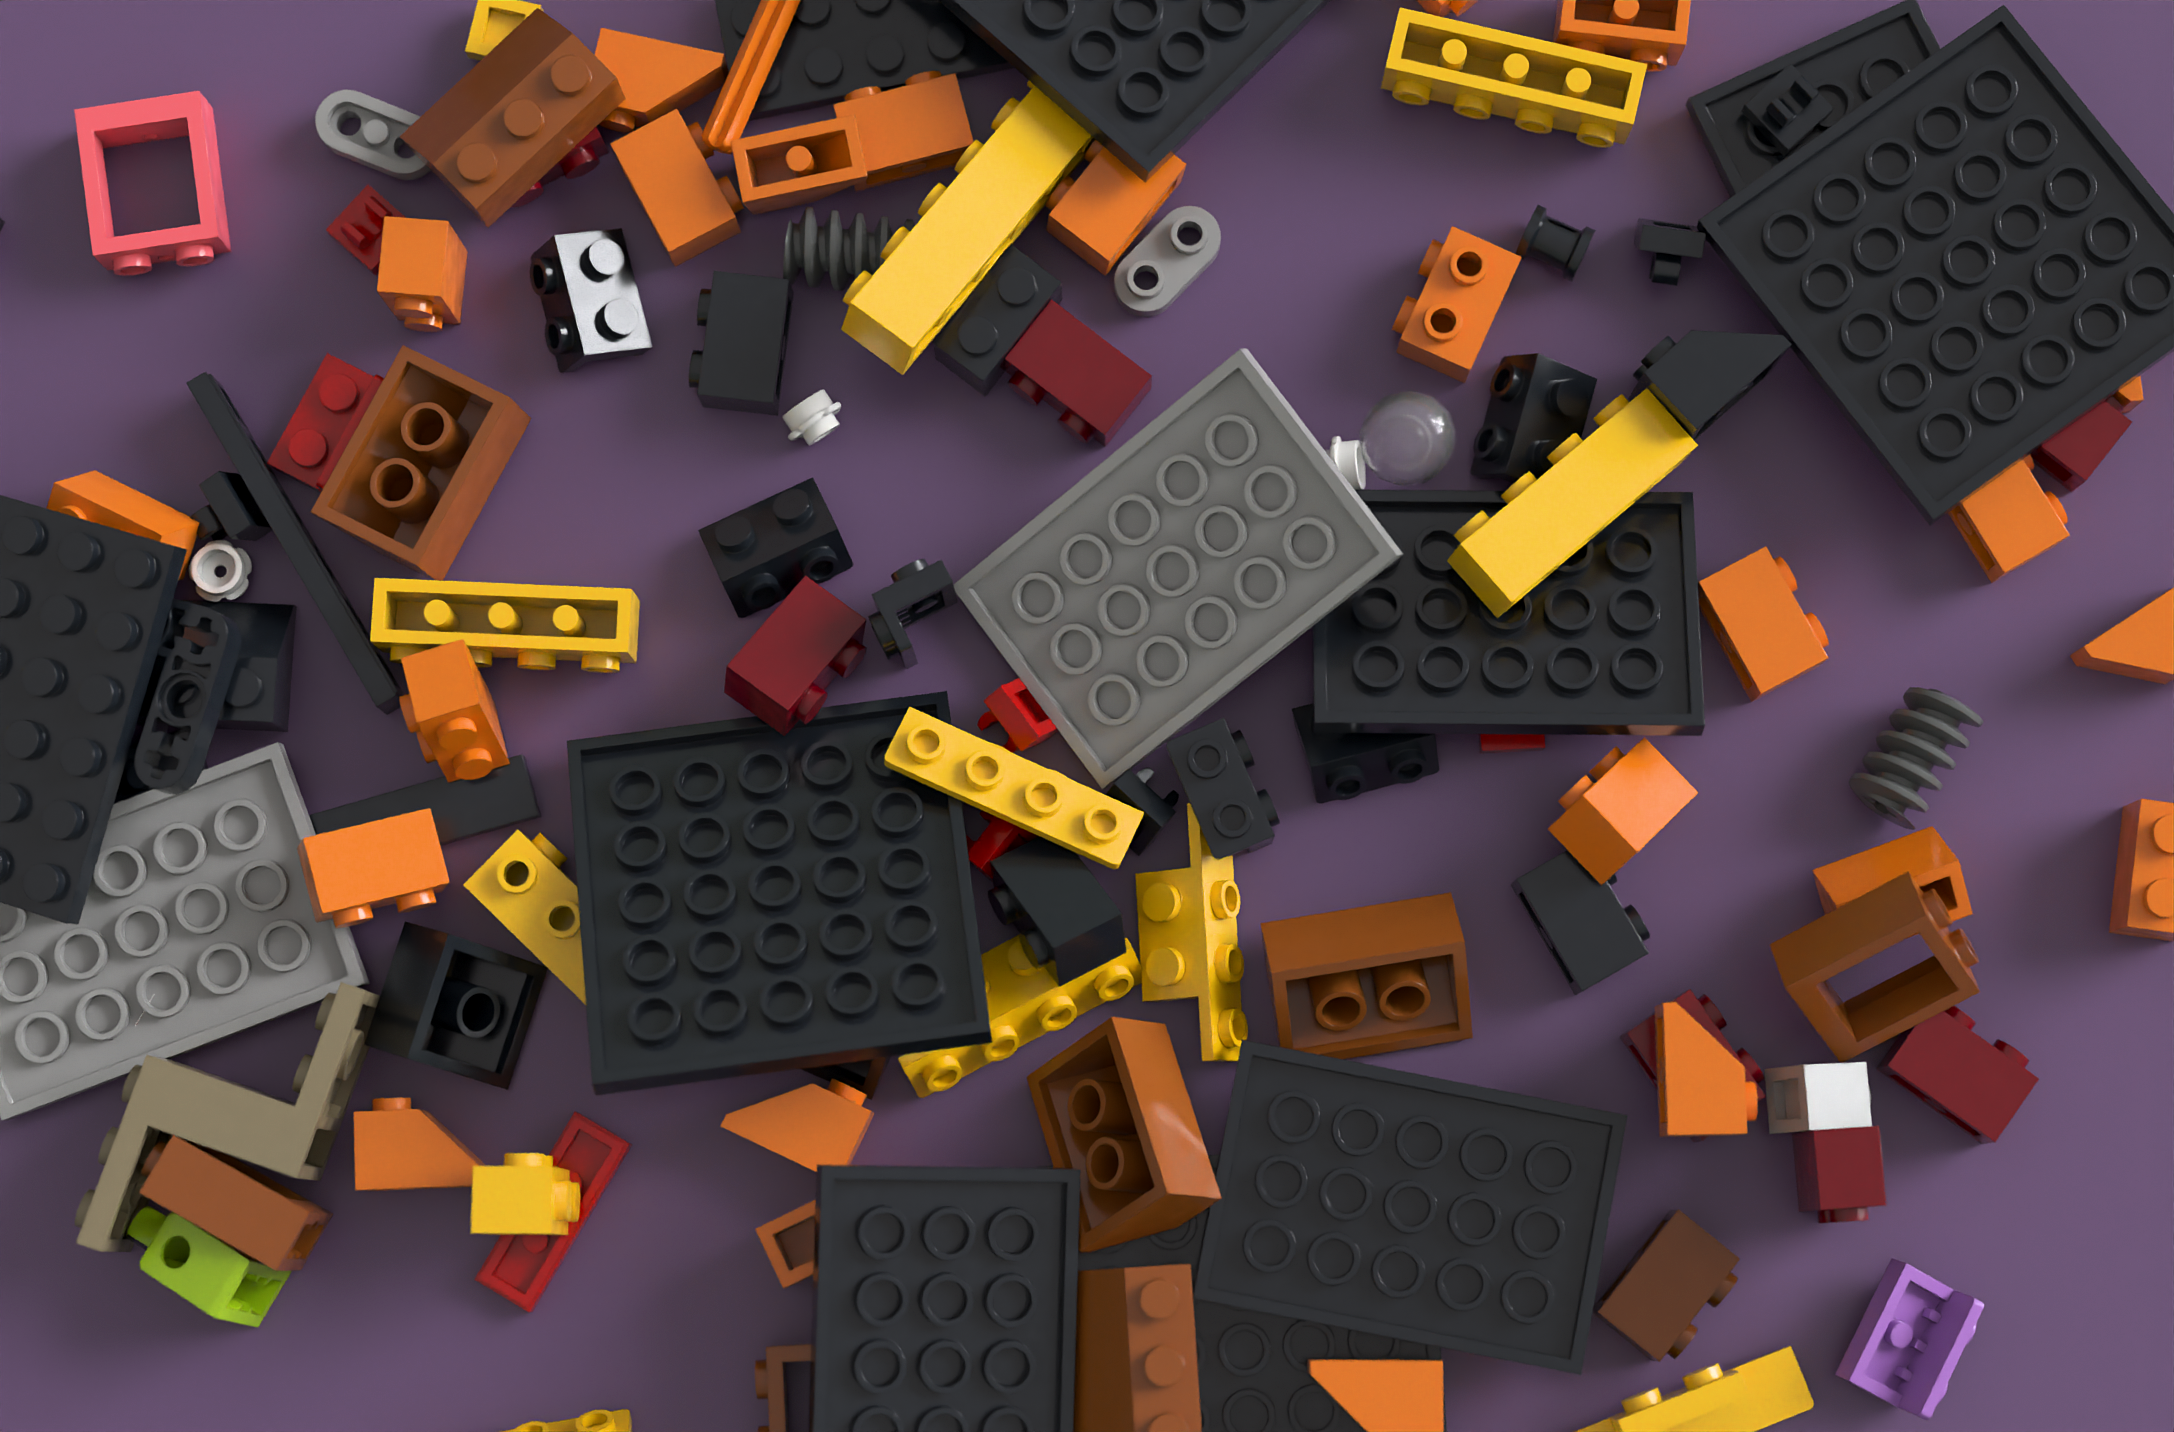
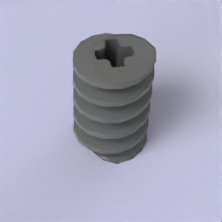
M806 207L799 223H792V219H790L784 249L783 279H789L791 285L794 284L801 269L804 268L808 286L817 288L821 284L826 272L829 271L833 289L842 291L852 274H854L855 279L864 270L874 275L885 262L880 255L893 236L888 216H881L874 232H868L863 213H856L849 229H842L838 210H831L824 226H817L813 207ZM906 219L903 225L909 231L915 226L913 219Z
M1910 687L1904 693L1903 700L1908 709H1895L1890 715V723L1896 731L1882 730L1876 737L1877 745L1882 752L1869 751L1862 759L1863 765L1869 774L1855 773L1849 780L1850 788L1868 808L1888 821L1911 830L1916 828L1904 815L1905 810L1908 808L1925 813L1929 809L1928 804L1917 793L1919 788L1923 787L1940 791L1943 787L1941 782L1931 772L1933 766L1953 770L1957 765L1944 750L1947 744L1964 749L1970 744L1968 739L1958 729L1959 725L1963 723L1974 727H1981L1984 722L1977 713L1957 699L1936 689L1930 688L1927 690L1919 687Z

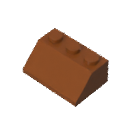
M537 8L399 137L489 228L626 98L617 77L571 31Z
M402 345L314 504L311 513L387 558L431 580L443 581L532 418L510 397Z
M1451 892L1260 923L1266 973L1279 1047L1338 1059H1349L1473 1038L1465 940Z
M1110 1017L1026 1077L1053 1167L1081 1169L1079 1252H1092L1177 1228L1221 1199L1166 1024Z
M1191 1264L1078 1271L1073 1432H1202Z

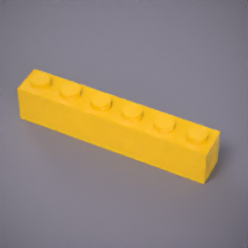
M1029 80L1027 86L1031 90L1020 102L1011 97L1001 108L992 122L991 128L995 130V133L989 140L983 144L976 139L963 153L954 169L959 175L947 188L942 183H938L930 191L918 210V214L922 218L914 228L909 231L902 226L891 237L880 255L885 260L874 275L864 270L855 279L843 298V302L849 307L841 330L902 375L990 272L1010 245L1015 242L1041 211L1061 181L1066 176H1070L1081 163L1087 150L1095 140L1092 135Z

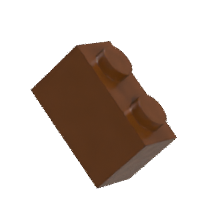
M1679 1209L1669 1210L1593 1307L1592 1313L1651 1361L1660 1362L1666 1353L1675 1359L1696 1335L1698 1328L1691 1321L1706 1302L1715 1308L1736 1284L1738 1277L1731 1270L1740 1258Z

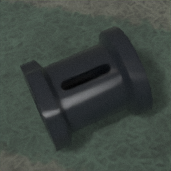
M1537 205L1515 254L1521 256L1522 260L1527 256H1531L1563 271V278L1572 282L1595 230L1587 226L1582 231L1547 216L1546 208Z

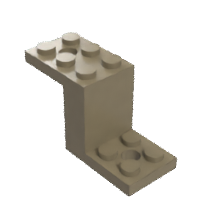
M343 982L340 983L336 994L329 992L325 996L315 1023V1028L322 1031L314 1056L306 1054L302 1058L294 1077L292 1090L299 1093L296 1103L177 1061L146 1055L143 1065H134L124 1084L122 1101L128 1103L121 1124L119 1128L111 1127L102 1143L98 1163L104 1165V1169L96 1190L88 1189L79 1204L75 1217V1226L80 1227L81 1230L76 1243L100 1252H131L134 1243L127 1239L128 1228L138 1212L148 1206L151 1200L139 1193L147 1180L146 1177L141 1175L143 1165L154 1147L160 1141L168 1144L172 1135L294 1178L321 1181L370 1046L364 1045L380 996Z

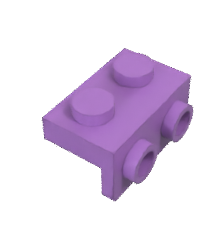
M1891 1258L1835 1375L1895 1408L1928 1420L1931 1418L1937 1404L1946 1394L1952 1372L1965 1346L1974 1336L1976 1323L1984 1308V1304L1972 1296L1951 1289L1905 1262Z

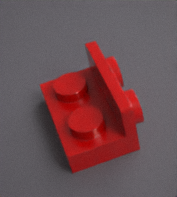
M327 353L267 464L271 468L321 493L384 378L377 374L372 376Z

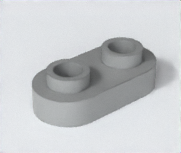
M355 90L336 91L327 96L319 105L315 116L316 130L325 145L335 154L402 180L417 179L430 171L429 167L416 154L407 159L398 156V149L404 143L399 136L416 122L420 116ZM357 118L361 120V127L357 133L350 136L341 134V126L347 119Z
M1196 206L1179 207L1167 214L1118 265L1114 277V290L1120 305L1129 313L1140 317H1151L1165 311L1217 257L1221 233L1215 218L1208 211ZM1192 227L1199 231L1201 240L1195 245L1187 246L1179 241L1178 233L1184 228ZM1148 271L1157 277L1158 282L1154 288L1142 290L1135 285V276L1140 272Z

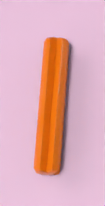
M801 0L760 1L702 132L704 144L712 150L728 155L733 153L730 141L740 139Z

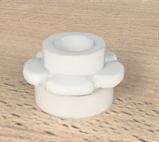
M823 389L793 407L782 417L792 431L788 435L789 440L795 441L803 437L810 446L830 434L840 426V423L834 416L841 409L840 402L833 403Z
M1340 436L1333 437L1330 450H1325V452L1354 490H1364L1366 472L1363 450L1359 440L1342 442Z
M216 540L206 544L193 556L190 562L189 576L197 584L196 592L205 600L211 602H219L222 598L234 600L240 597L249 586L247 575L252 571L251 559L243 549L233 548L229 541ZM220 566H224L227 569L224 577L216 576V569Z

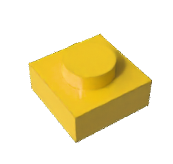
M478 0L465 49L467 56L481 61L535 9L539 8L543 11L541 5L520 0Z

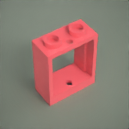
M200 91L74 109L92 255L106 270H113L114 274L120 276L140 275L151 271V264L176 260V264L179 266H200L213 262L214 254L231 252L213 108ZM189 136L201 224L114 237L103 149Z

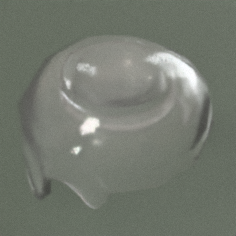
M1413 389L1388 394L1381 398L1368 411L1359 432L1364 462L1379 479L1400 487L1426 484L1436 478L1456 451L1457 433L1453 415L1437 397Z

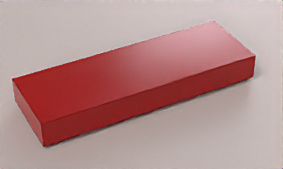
M575 1111L548 1156H553V1167L570 1170V1182L579 1183L580 1213L578 1222H568V1235H500L474 1280L527 1312H533L632 1144Z

